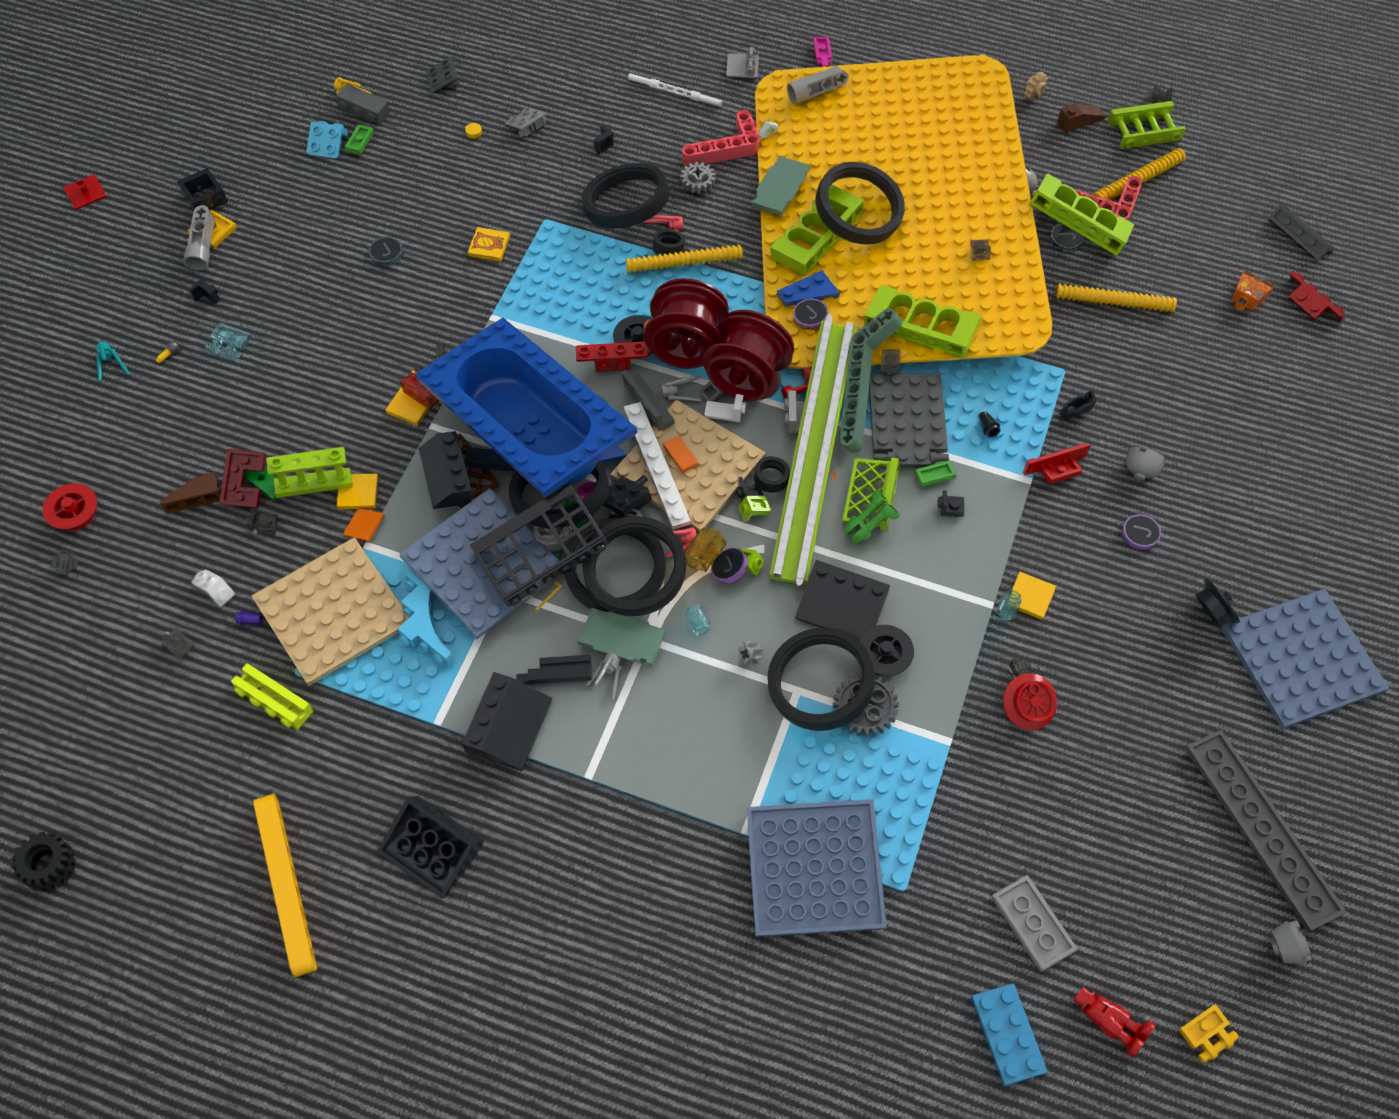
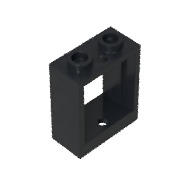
M208 168L177 181L182 194L193 210L201 205L206 206L209 210H213L228 203L224 190ZM212 185L216 189L197 199L192 197V194Z

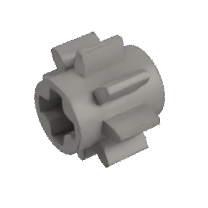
M748 640L743 642L744 646L738 648L739 658L744 662V665L758 664V659L763 658V648L757 644V641L751 642Z

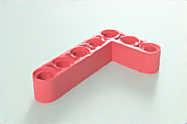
M741 110L737 113L736 128L739 134L737 136L685 145L682 148L683 165L689 167V163L695 165V162H698V165H701L702 162L710 164L756 155L759 149L760 137L751 113L747 110Z
M1137 176L1128 178L1119 203L1078 190L1075 191L1079 196H1086L1095 201L1099 208L1111 210L1118 217L1119 214L1125 215L1126 217L1122 218L1129 221L1142 186V180Z

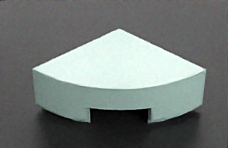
M765 121L759 132V137L767 138V135L776 132L779 125Z

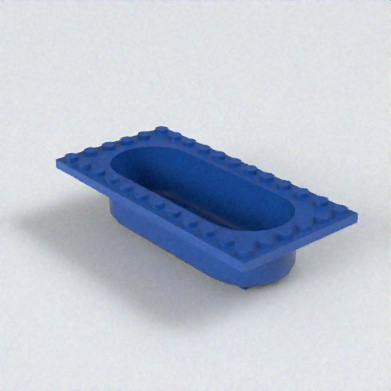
M503 317L414 374L417 381L535 487L544 498L561 486L584 479L594 470L599 459L638 433L636 426Z

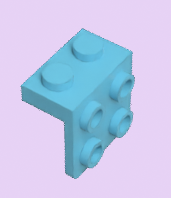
M324 121L311 122L307 153L313 156L337 159L339 157L341 138L348 137V130L343 127L344 125L338 123L332 125Z

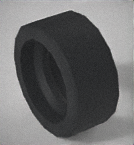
M665 229L654 234L652 249L657 255L661 254L663 256L665 253L669 255V253L674 254V252H677V254L679 252L684 253L685 237L680 232Z
M768 456L762 458L755 466V484L759 489L769 493L783 490L788 484L789 466L779 457ZM773 468L780 471L783 477L776 481L767 480L761 475V471Z

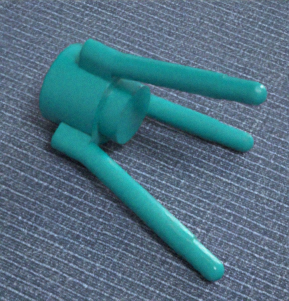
M100 342L96 345L99 382L102 381L101 360H109L112 356H114L125 373L130 375L127 367L117 355L116 350L111 349L109 343Z

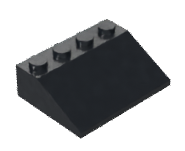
M816 560L795 619L820 628H833L844 631L860 641V638L868 629L877 626L888 597L890 585Z
M493 672L462 742L465 753L523 771L552 702V697L512 677Z
M412 796L406 798L377 853L441 898H445L474 860L484 840L420 796Z

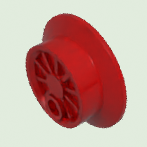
M78 483L63 485L55 489L46 498L42 510L44 519L49 525L57 529L69 531L82 529L94 518L97 508V497L93 490L86 485Z
M1026 673L1015 677L1007 685L1003 695V707L1007 717L1014 725L1025 730H1037L1046 726L1053 719L1057 710V696L1053 686L1047 679L1037 674Z

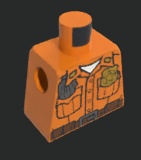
M1244 270L1231 299L1236 302L1235 308L1242 311L1245 308L1255 310L1269 297L1275 285Z

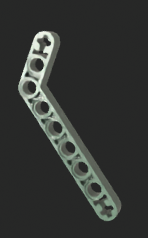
M891 308L883 310L857 331L851 339L840 434L841 444L851 453L858 452L863 445L873 349L896 332L902 325V319Z

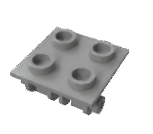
M750 47L746 54L728 53L726 77L758 78L759 55H756V50Z
M525 108L519 115L512 116L505 125L518 128L520 130L518 131L519 136L526 137L531 132H534V129L537 130L546 124L547 119L545 115L547 113L532 108Z

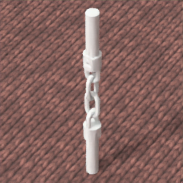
M631 73L628 76V80L648 85L654 89L665 90L695 101H703L720 107L722 105V100L702 95L700 92L689 91L662 83L659 80L648 79Z

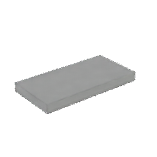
M1028 875L991 896L1040 972L1045 971L1078 950Z

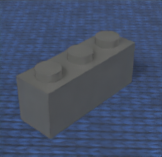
M348 83L336 95L339 108L378 125L390 113L388 101Z

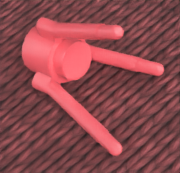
M655 215L652 218L656 219H649L643 222L668 223L669 230L672 229L678 232L683 230L682 216Z
M694 527L673 531L676 535H679L680 542L685 543L683 545L684 550L693 547V543L697 542V534ZM672 552L667 554L666 558L673 556Z

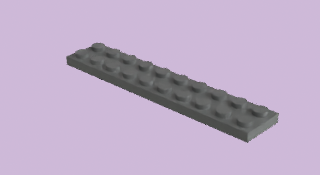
M1219 730L1187 745L1185 750L1307 932L1309 933L1347 913L1223 731Z

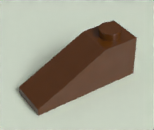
M1074 103L1061 108L1057 124L1067 133L1106 118V115L1096 105Z
M215 472L197 476L162 499L160 504L165 513L168 514L219 502L221 495L220 482Z

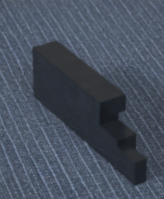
M471 447L468 449L465 467L517 472L493 449Z
M591 655L539 658L540 668L528 669V673L516 674V680L526 685L592 680Z

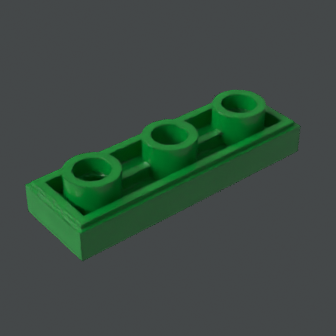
M264 469V472L245 471V479L260 489L273 502L279 499L275 495L274 478L276 477L273 475L268 476L266 469Z

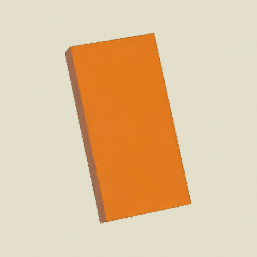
M680 436L663 443V448L681 473L698 466V461Z

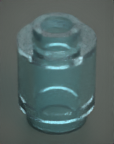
M1007 590L1002 595L997 608L1000 618L1010 620L1016 617L1021 604V595L1013 590Z
M692 605L688 607L685 617L692 631L696 635L708 632L710 630V621L702 606Z

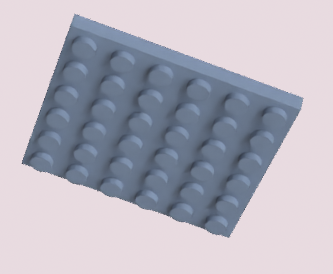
M490 488L400 553V558L476 640L534 596L528 595L518 605L508 607L503 602L470 547V544L516 516ZM526 525L512 534L537 575L559 562L549 549L543 547L535 539L534 534ZM509 536L496 544L502 555L515 547ZM493 546L481 553L487 564L499 557ZM518 551L505 559L511 570L524 563ZM502 561L490 568L496 579L508 573ZM527 566L514 574L520 585L533 578ZM511 576L499 583L505 594L517 588ZM543 585L542 587H540V588H539V591H540L541 589H543L546 585Z
M1326 589L1239 618V624L1231 621L1223 624L1221 627L1281 729L1384 693L1389 689L1387 683Z
M873 799L747 807L756 937L883 930L887 928Z

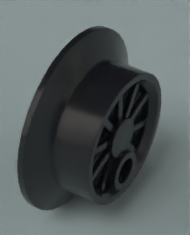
M633 315L624 318L614 329V343L643 342L644 323L652 318L644 315ZM648 349V356H649V355L652 354V352Z
M1204 578L1205 588L1195 594L1206 613L1218 626L1223 625L1228 620L1239 624L1240 620L1228 602L1229 600L1233 601L1229 593L1225 591L1223 595L1208 578Z
M874 626L868 629L860 638L859 642L865 647L873 662L875 674L881 676L898 675L904 672L913 661L914 646L912 640L903 630L895 626Z

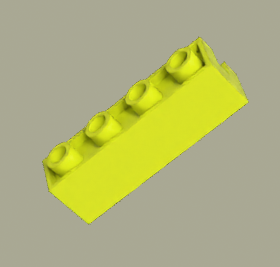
M248 663L242 668L244 672L242 677L240 678L236 675L231 681L235 687V693L242 698L244 696L250 698L249 701L257 708L262 706L272 718L277 716L281 719L280 722L288 728L292 726L298 730L313 713L308 702Z

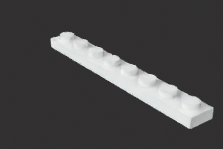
M638 402L623 406L627 420L637 427L638 433L634 435L672 530L690 525V518L642 403Z

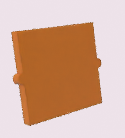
M358 508L343 536L348 538L355 537L357 541L370 542L385 515L374 512L372 509Z

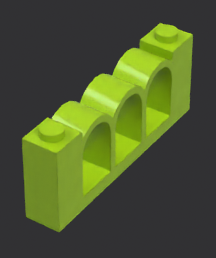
M1047 173L1029 204L1117 256L1127 243L1134 224L1121 216L1118 217L1111 210L1099 208L1095 201L1086 196H1079L1073 188L1061 184L1062 181Z
M834 185L829 187L828 196L833 210L841 216V219L852 225L864 212V200ZM815 201L813 203V211H807L799 217V226L790 227L785 232L784 238L780 237L770 247L772 260L803 276L840 239L821 220ZM816 225L827 230V232L821 235L807 228V226ZM803 240L813 245V247L808 251L794 244L793 241Z
M879 286L864 315V326L883 310L904 306L909 308V312L905 320L902 321L901 327L892 336L962 358L966 357L980 328L981 315L966 310L962 314L958 308L952 306L939 309L938 304L932 300L921 299L916 301L907 292H897V289L892 287ZM923 313L933 316L928 329L912 324L914 318ZM943 321H953L957 324L952 336L936 332L935 330Z

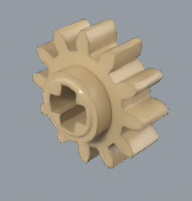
M1037 72L1036 76H1032L1028 80L1024 93L1026 98L1035 100L1036 96H1040L1044 92L1048 79L1046 74Z

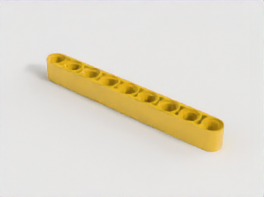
M273 793L255 799L253 803L289 965L294 978L316 971L317 965L280 805L276 794Z

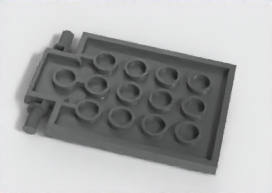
M870 374L869 394L873 453H887L874 454V460L891 461V458H899V467H927L931 463H936V461H949V454H936L947 453L948 450L941 374Z

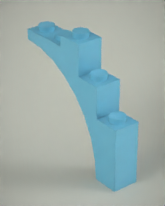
M410 568L405 573V577L407 580L406 585L412 591L401 601L404 608L403 612L410 618L398 628L399 639L406 646L410 645L414 649L420 646L425 652L430 651L438 663H444L449 667L454 662L452 653L441 643L432 625L431 612L435 594Z

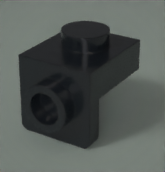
M202 279L189 288L194 301H198L203 296L213 304L220 301L216 287L212 284L209 285Z

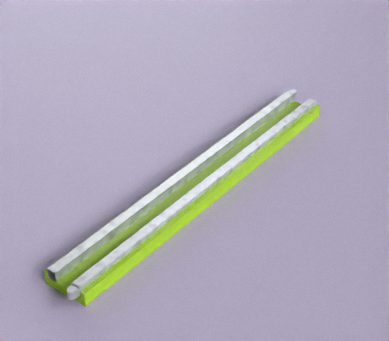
M831 314L826 316L825 321L821 320L769 579L794 583L797 588H801L802 585L806 586L809 579L847 382L851 339L856 333L857 326L853 325L854 323L846 322V327L832 325Z

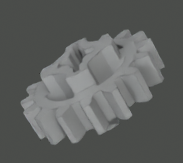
M695 162V165L689 163V167L684 166V170H681L680 182H682V187H686V191L691 189L692 193L698 191V194H700L703 190L706 193L707 188L712 189V185H715L716 173H714L713 168L710 169V165L704 166V162L701 165H698V162Z

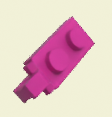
M813 37L816 63L821 65V67H828L832 62L829 37Z

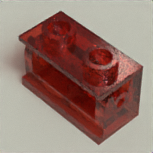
M410 373L404 380L400 381L403 392L430 410L439 400L416 380L415 373Z

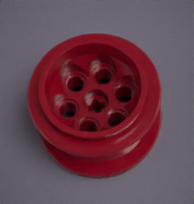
M680 278L663 283L657 288L650 302V313L653 319L647 323L644 329L643 337L645 344L658 359L670 366L682 369L702 367L704 351L709 346L724 341L717 327L729 313V305L725 296L714 286L696 279Z
M752 310L732 311L724 317L717 327L724 341L709 346L703 353L702 363L711 382L719 390L733 398L736 397V394L743 395V401H757L770 398L777 392L779 387L776 372L786 369L792 361L795 349L793 339L780 323L765 314Z

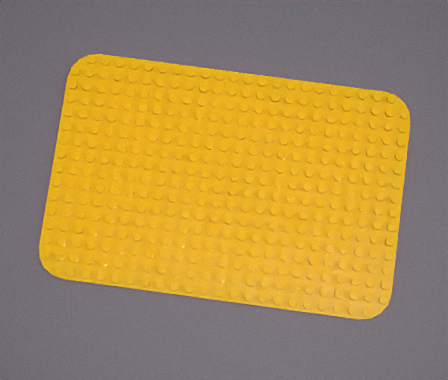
M982 54L979 56L839 65L837 67L847 72L849 76L848 82L845 85L813 96L796 105L791 102L788 96V82L799 78L803 79L836 66L775 70L758 83L755 92L757 132L759 134L765 121L779 125L775 133H770L767 135V138L760 137L758 149L759 184L769 168L774 166L779 156L810 165V171L805 177L804 182L782 216L760 210L765 315L780 323L793 339L795 349L792 361L788 366L789 368L805 369L812 366L820 328L811 330V328L803 329L798 326L794 321L793 314L796 305L785 307L778 298L777 291L823 270L840 293L839 298H833L832 296L822 300L828 307V314L832 315V325L846 327V322L854 323L853 325L857 326L856 332L864 327V315L880 285L897 289V292H907L916 301L921 299L932 300L938 304L939 309L952 306L958 308L962 314L966 310L981 315L980 328L965 358L891 335L873 349L871 365L1022 356L1034 353L1046 345L1052 333V318L1032 205L1029 204L1031 197L1010 76L1003 64ZM845 162L866 163L885 172L900 188L905 202V211L899 227L888 239L876 244L865 245L849 242L840 237L805 276L771 259L770 247L772 243L776 242L780 237L784 238L785 232L790 227L799 226V217L803 213L813 211V203L818 185L832 167ZM848 177L839 179L832 184L864 200V212L852 224L853 226L863 229H875L884 226L890 221L891 206L889 200L873 183L860 178ZM816 225L807 226V228L821 235L827 232V230ZM803 240L793 241L794 244L808 251L813 247V245ZM899 306L893 309L904 321L909 308ZM926 313L919 314L914 318L912 324L928 329L933 316ZM943 321L937 326L935 331L952 336L957 324L953 321Z

